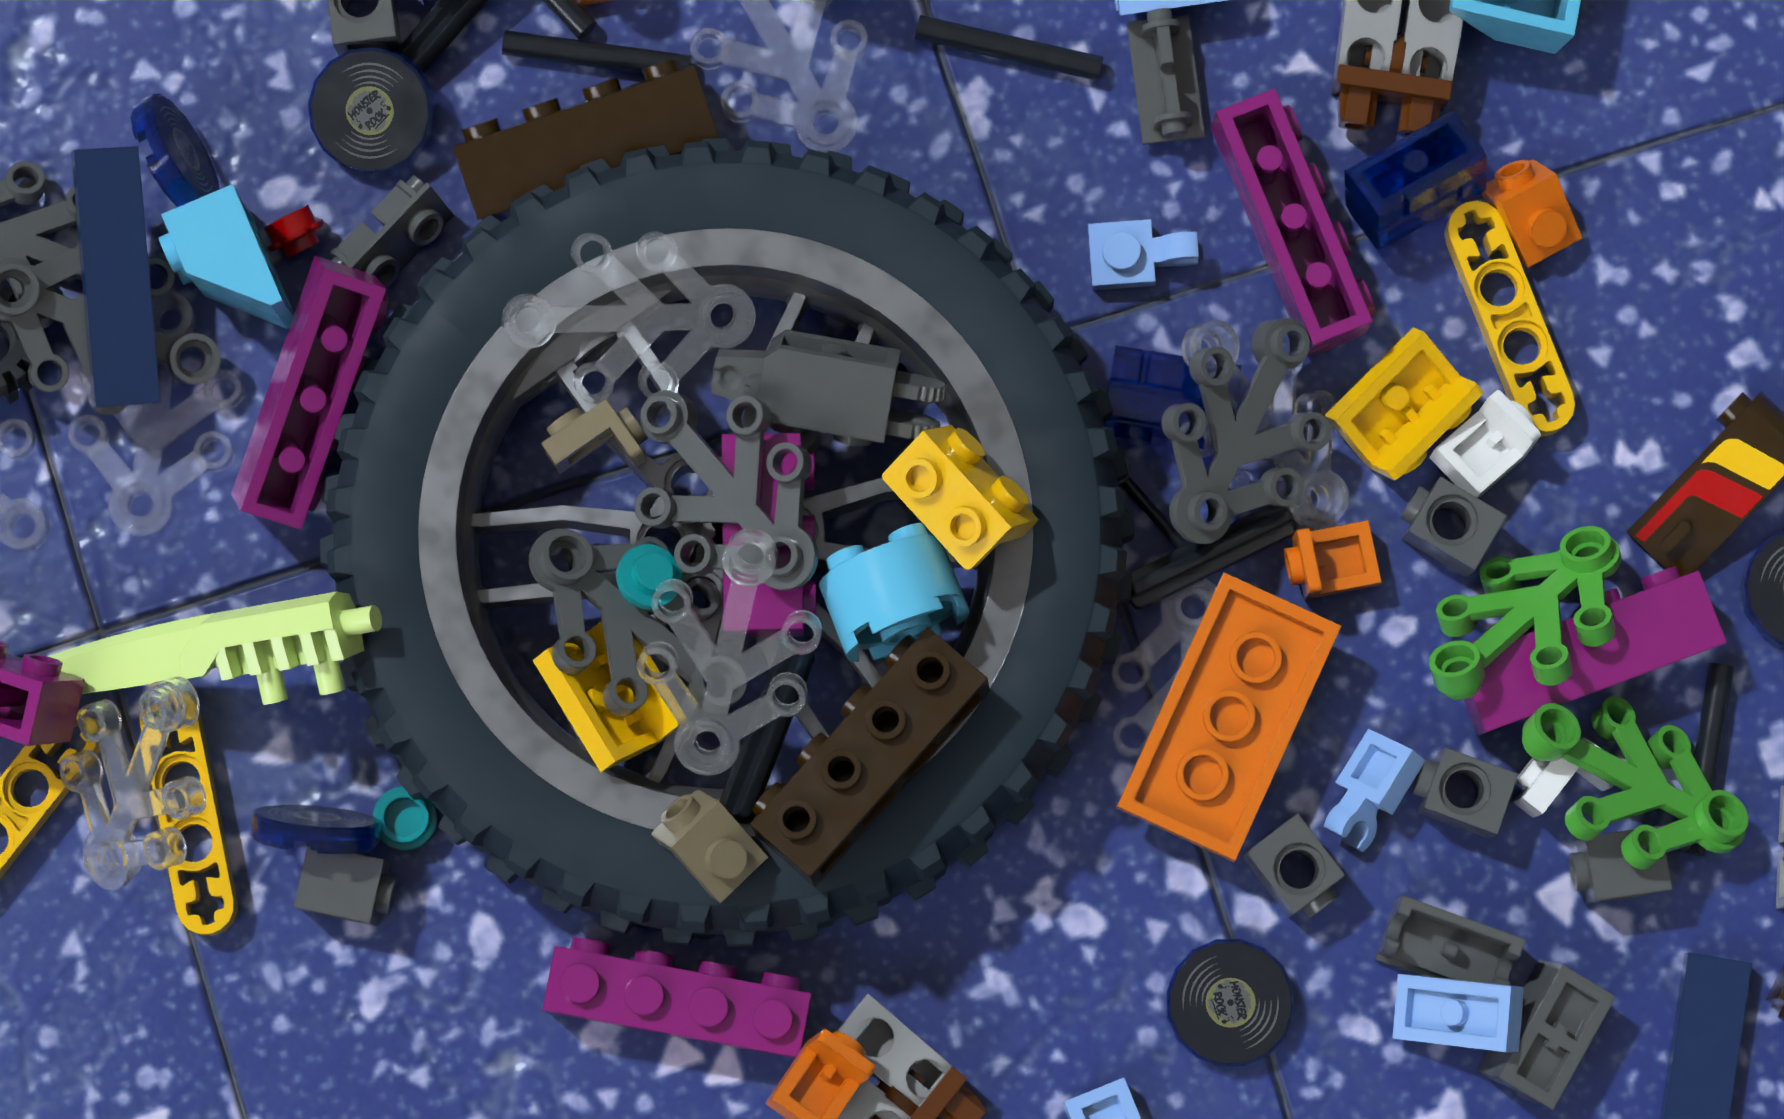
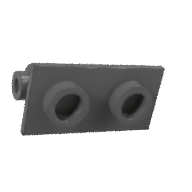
M1162 8L1147 12L1146 20L1127 22L1142 145L1205 138L1189 15L1173 16L1171 9Z
M415 175L406 183L400 179L396 186L370 212L384 225L383 228L376 234L361 222L337 248L330 252L334 256L331 261L373 274L388 288L396 280L399 272L425 245L431 243L439 235L442 227L454 214L427 182L424 184Z

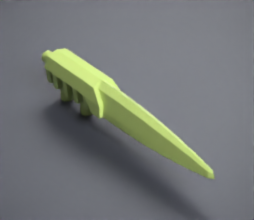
M336 591L157 624L83 644L48 657L63 663L62 672L85 679L82 694L202 677L207 675L211 669L218 668L222 681L234 679L245 674H250V676L256 675L262 703L267 705L288 699L282 670L292 669L307 664V666L313 665L320 695L345 690L339 660H344L365 651L362 634L379 631L382 627V615L376 605L356 608L349 593Z

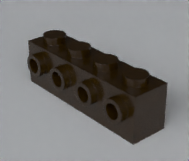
M678 57L643 68L642 72L645 81L621 88L618 77L583 88L582 92L585 101L561 109L558 98H553L522 109L525 119L523 122L501 129L498 118H494L462 129L465 141L455 144L452 148L477 220L509 210L511 202L543 184H546L552 191L564 187L566 175L579 170L581 165L603 158L612 169L620 166L623 155L627 152L665 145L669 154L672 155L681 152L685 143L702 142L703 139L719 138L695 66L692 64L681 68Z
M929 627L917 639L909 634L896 645L884 663L889 668L887 673L873 688L865 683L852 694L840 712L845 717L843 722L829 737L823 732L815 736L797 758L796 763L801 766L799 771L785 786L779 782L770 786L752 809V812L757 817L750 825L756 837L814 887L817 886L990 692L988 678Z

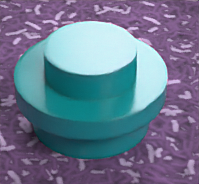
M642 544L631 548L620 559L616 569V581L621 595L628 603L638 608L655 610L666 606L676 597L681 588L682 574L671 553L657 545Z
M403 786L395 787L384 793L377 801L373 811V817L378 820V823L373 824L376 834L386 845L397 850L409 851L423 846L431 839L437 827L438 815L435 805L425 797L418 800L412 799Z

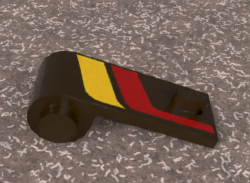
M1742 392L1719 415L1716 420L1725 427L1722 432L1627 530V533L1665 569L1677 565L1681 577L1695 572L1784 480V412L1762 392H1759L1752 400Z

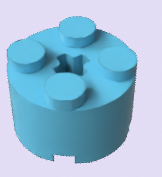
M914 523L899 528L888 536V543L864 551L862 545H854L843 548L826 559L830 571L820 580L819 588L847 660L859 662V650L863 649L870 650L873 660L886 658L907 635L910 634L917 639L929 627L938 636H941L943 633L939 622L953 614L956 624L959 625L968 617L970 610L946 549L934 535L928 533L923 523Z

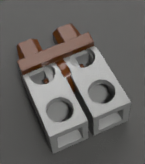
M1343 0L1335 73L1331 95L1338 96V127L1357 131H1372L1377 102L1401 105L1396 135L1423 141L1430 139L1440 111L1443 112L1450 100L1452 79L1464 21L1449 11L1451 0H1406L1402 34L1398 33L1402 0Z
M869 994L865 995L837 1030L852 1037L862 1045L866 1051L864 1057L876 1066L873 1074L879 1078L875 1085L869 1080L859 1085L837 1119H936L938 1115L943 1119H981L986 1113L987 1109L964 1085L967 1078Z

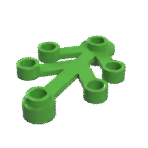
M1583 526L1570 531L1562 538L1558 552L1515 559L1495 557L1486 561L1479 570L1485 594L1470 597L1456 594L1442 599L1436 607L1440 629L1447 636L1461 637L1471 633L1477 627L1478 620L1504 617L1474 643L1450 641L1442 644L1432 652L1429 658V667L1435 687L1453 700H1464L1474 696L1480 690L1481 684L1484 681V668L1533 625L1536 648L1530 654V663L1535 680L1546 686L1565 682L1571 676L1573 668L1569 651L1562 643L1560 601L1578 586L1581 608L1577 610L1573 617L1578 640L1583 645L1590 647L1602 646L1610 642L1616 634V627L1612 611L1606 606L1604 580L1614 574L1621 564V552L1618 543L1610 537L1607 531L1600 527ZM1548 577L1538 586L1520 588L1522 580Z
M1610 696L1606 698L1592 712L1591 723L1594 730L1601 737L1611 741L1616 740L1627 760L1626 762L1581 739V729L1578 720L1564 706L1555 703L1544 704L1525 721L1522 729V744L1532 758L1538 761H1558L1563 758L1624 790L1601 798L1583 796L1566 811L1565 824L1570 833L1576 838L1584 841L1593 840L1611 823L1660 808L1681 820L1657 829L1650 825H1639L1623 839L1621 843L1622 855L1634 868L1640 870L1649 869L1665 853L1694 843H1698L1710 852L1723 854L1731 852L1743 841L1749 820L1745 806L1730 792L1724 790L1712 791L1691 753L1689 737L1679 727L1665 725L1652 735L1646 743L1635 723L1636 715L1632 706L1621 697ZM1608 713L1612 714L1617 719L1618 723L1614 722L1610 718ZM1664 742L1671 746L1673 752L1665 746ZM1660 767L1663 769H1673L1683 791L1668 783ZM1582 812L1591 818L1593 824L1584 818ZM1639 842L1643 843L1647 847L1649 853L1641 848Z

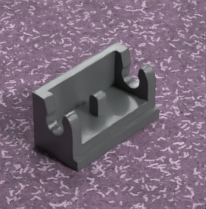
M1402 895L1394 901L1374 960L1420 976L1510 985L1508 980L1514 962L1520 958L1526 939Z
M1539 960L1524 986L1519 1052L1488 1050L1477 1072L1494 1082L1518 1092L1516 1095L1553 1110L1616 997L1563 964Z

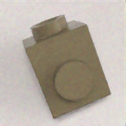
M604 399L584 414L579 408H575L559 417L547 428L550 437L541 443L545 453L561 474L612 438L617 441L636 468L646 461L639 445L648 440V437L627 407L616 413L607 399Z
M696 790L691 795H683L673 801L661 815L662 823L651 834L660 845L674 854L704 890L719 903L726 899L768 858L720 801L701 790Z

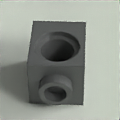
M327 0L333 46L340 59L355 52L377 51L383 54L392 53L401 45L396 0H378L376 9L365 17H354L347 13V6L350 0Z
M1440 476L1430 491L1419 485L1400 516L1402 520L1410 524L1401 540L1468 578L1476 570L1507 515ZM1440 509H1449L1456 512L1464 523L1463 536L1455 540H1448L1439 536L1432 523L1434 512Z
M1446 747L1437 753L1435 761L1425 758L1424 760L1426 761L1417 775L1412 794L1422 797L1417 813L1487 839L1498 835L1518 773ZM1451 775H1465L1474 782L1477 788V799L1471 808L1456 807L1448 800L1445 793V785Z
M1298 813L1241 856L1288 918L1300 909L1304 911L1308 918H1311L1340 896L1332 885L1344 877L1345 874ZM1297 853L1309 859L1314 869V876L1308 887L1297 889L1290 887L1283 881L1280 874V864L1284 856Z
M1633 830L1599 834L1590 841L1578 839L1575 841L1577 852L1569 853L1568 856L1573 889L1575 892L1584 891L1586 904L1661 894L1672 890L1667 854L1665 853L1651 868L1640 870L1631 866L1621 852L1623 839ZM1639 842L1641 848L1649 853L1647 847L1643 843Z
M308 844L294 908L305 912L377 926L379 914L389 915L392 910L398 878L388 875L391 864L384 859Z

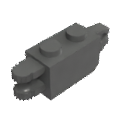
M786 329L771 339L767 351L719 349L713 367L711 393L730 400L744 395L762 400L770 408L772 419L769 427L774 431L780 433H800L801 435L807 433L808 430L833 434V438L842 444L861 447L870 445L872 441L884 443L886 435L916 439L924 430L941 427L940 421H937L936 418L892 409L893 397L939 403V401L945 400L948 385L943 380L930 376L925 377L920 374L898 371L901 350Z

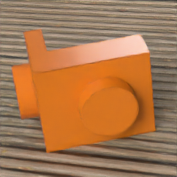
M1518 160L1506 164L1495 173L1494 179L1480 186L1484 200L1497 208L1506 225L1519 260L1527 268L1582 239L1557 174L1536 160Z
M1369 520L1310 531L1309 528L1296 530L1291 538L1293 547L1284 548L1285 566L1290 585L1301 584L1304 600L1379 586L1381 584Z
M823 1029L805 1043L765 1104L785 1119H837L859 1085L871 1077L876 1066L864 1057L866 1051L855 1039L842 1032L834 1031L831 1033Z

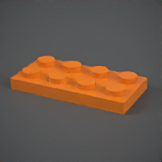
M1223 572L1116 809L1234 862L1341 625Z

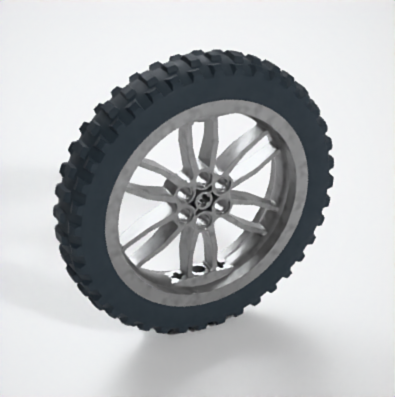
M727 138L703 139L702 142L685 143L681 154L670 155L665 145L624 153L620 166L612 169L603 158L581 165L579 170L566 175L564 187L556 191H552L546 184L535 188L510 203L509 218L503 222L492 215L487 216L471 229L472 233L462 241V254L454 262L442 257L426 273V276L417 285L419 293L417 303L414 306L399 303L386 322L388 329L383 335L386 349L380 359L367 358L357 378L358 383L354 394L359 405L356 413L342 414L334 438L339 443L337 453L341 457L342 463L339 474L327 477L323 500L327 505L326 513L334 524L333 534L320 539L321 565L328 569L329 576L335 580L336 591L349 593L356 608L376 605L382 615V627L379 631L362 634L365 651L344 659L340 662V667L347 688L352 692L358 691L359 695L366 699L372 715L366 720L364 725L374 744L378 748L385 747L388 752L395 754L403 765L396 776L397 780L412 799L418 800L425 797L443 814L438 827L456 845L468 841L480 852L489 854L486 868L508 884H511L520 877L531 885L542 888V903L565 914L572 907L587 914L592 911L599 913L602 928L626 935L632 926L649 929L650 927L662 929L664 942L690 945L693 938L710 939L716 934L725 935L729 947L754 946L756 937L771 936L773 932L788 930L793 941L817 937L818 929L832 926L835 920L848 916L855 926L877 919L879 907L889 904L892 898L905 892L916 901L936 889L935 881L946 874L947 867L956 861L961 862L968 868L989 852L986 841L993 836L995 829L1005 820L1018 825L1035 807L1031 798L1036 793V788L1043 776L1047 774L1058 778L1072 758L1073 753L1067 746L1071 733L1078 721L1092 722L1102 701V697L1095 691L1102 675L1100 671L1101 666L1114 665L1117 660L1123 636L1114 631L1118 614L1116 607L1118 604L1128 603L1131 596L1133 574L1126 571L1127 551L1122 549V544L1134 539V510L1124 507L1123 489L1118 486V482L1128 476L1124 449L1117 448L1113 428L1105 427L1104 424L1113 414V408L1105 388H1097L1090 371H1083L1081 367L1082 363L1087 359L1088 353L1077 334L1070 332L1062 317H1051L1049 314L1055 299L1040 281L1033 282L1021 268L1013 271L1009 267L1013 254L996 238L992 239L978 226L968 230L962 227L964 212L947 200L938 201L925 192L916 198L909 194L910 181L870 165L860 173L852 171V156L830 150L824 153L808 149L801 158L792 156L790 144L747 140L741 151H731ZM735 295L769 298L786 302L787 308L771 339L786 329L796 331L803 314L809 309H813L858 330L855 342L871 345L879 344L882 347L901 350L899 362L911 373L943 380L948 385L946 398L943 401H939V403H935L948 424L952 425L955 429H964L982 445L985 451L984 461L999 477L1001 475L1006 476L1022 488L1029 499L1027 507L1039 520L1022 538L998 544L977 567L973 568L977 571L969 607L970 613L965 620L954 649L988 678L990 692L816 887L812 886L756 837L750 825L751 823H739L768 858L726 899L719 903L704 890L674 854L660 845L651 835L654 829L662 823L661 815L665 809L677 798L686 794L691 795L694 791L701 790L719 801L724 790L670 783L668 778L701 709L690 695L689 682L681 704L687 716V721L666 737L653 769L646 775H642L616 765L600 773L580 738H574L560 727L538 705L522 685L499 644L489 617V613L495 608L553 604V592L542 587L539 583L493 589L483 588L479 566L478 540L479 536L485 533L570 528L630 537V544L636 543L643 537L652 536L661 530L673 531L680 538L688 534H698L712 539L717 544L718 540L715 531L723 527V523L674 522L667 528L658 529L640 522L634 511L558 505L484 513L481 507L487 478L495 454L513 417L521 406L560 380L584 414L596 406L597 403L578 379L581 376L579 369L601 357L618 342L622 347L625 345L629 346L658 391L669 390L678 393L672 378L636 327L675 301L706 296ZM666 405V407H667V409H668V412H669V414H670V416H671V410H670L669 406ZM749 406L744 411L742 419L744 428L750 427L755 422L756 409ZM808 430L807 433L801 435L802 448L806 451H815L827 433ZM614 438L605 443L649 487H659L674 494L676 481L682 475L695 473L679 453L667 459L663 465H658L643 451L646 461L635 468ZM883 478L803 499V515H815L816 545L818 549L817 567L828 568L826 559L831 554L850 547L849 545L825 541V520L885 500L900 499L885 483ZM709 489L705 496L715 495ZM658 497L650 509L653 519L660 517L664 511L665 503L662 497ZM701 543L695 545L690 551L689 558L693 566L700 564L704 558L705 552ZM946 549L952 567H962ZM714 569L711 573L704 576H697L681 570V585H686L695 578H705L712 581L720 592L721 601L719 607L709 618L701 622L689 621L680 613L654 614L651 616L669 631L674 624H678L682 628L698 634L695 652L703 659L716 655L722 628L724 627L723 570ZM616 571L599 573L618 589ZM817 603V619L804 621L846 657L830 614ZM755 637L771 669L779 648L776 637ZM859 650V662L849 661L864 683H867L871 688L882 678L863 650ZM705 679V681H704V685H705L706 688H707V684H708L709 679ZM801 695L794 715L811 739L821 732L829 737ZM784 782V783H780V784L783 785V786H785L788 782Z

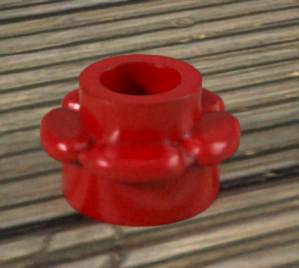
M306 205L263 227L271 242V245L266 248L269 252L281 248L287 259L320 242L315 230L322 227L324 221L323 219L317 221L309 205Z

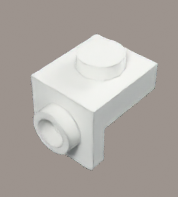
M1496 390L1486 399L1478 412L1434 449L1429 458L1456 486L1480 498L1527 456L1541 437V433L1535 427L1529 412L1521 404L1509 400L1501 391Z
M1581 738V739H1583V740H1585V741H1587V742H1589V743H1591V744L1597 746L1596 744H1594V743L1591 742L1590 740H1588V739H1586V738ZM1532 758L1517 777L1516 783L1523 789L1514 799L1513 803L1532 818L1542 815L1575 772L1579 773L1601 791L1608 790L1614 785L1563 758L1558 761H1538Z

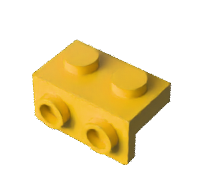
M1413 327L1324 416L1369 469L1392 480H1397L1402 475L1408 474L1419 467L1427 456V450L1447 430L1459 426L1466 420L1471 412V406L1482 396L1483 391L1476 382L1459 375L1424 331Z
M952 425L924 430L883 472L882 478L958 563L966 570L973 569L998 544L1022 538L1039 519L1027 507L1029 499L1022 488L1006 476L1001 475L999 477L984 461L985 451L982 445L970 433L961 428L955 429Z
M602 621L591 630L585 632L595 642L596 656L592 663L581 673L571 675L560 671L552 660L553 646L546 649L533 660L600 773L653 748L687 721L685 712L646 648L634 638L638 673L647 685V699L635 713L629 716H618L606 707L603 700V691L605 686L611 681ZM573 643L565 644V652L570 659L574 661L583 660L582 650ZM625 685L616 686L617 695L622 701L626 703L634 702V693L629 687Z

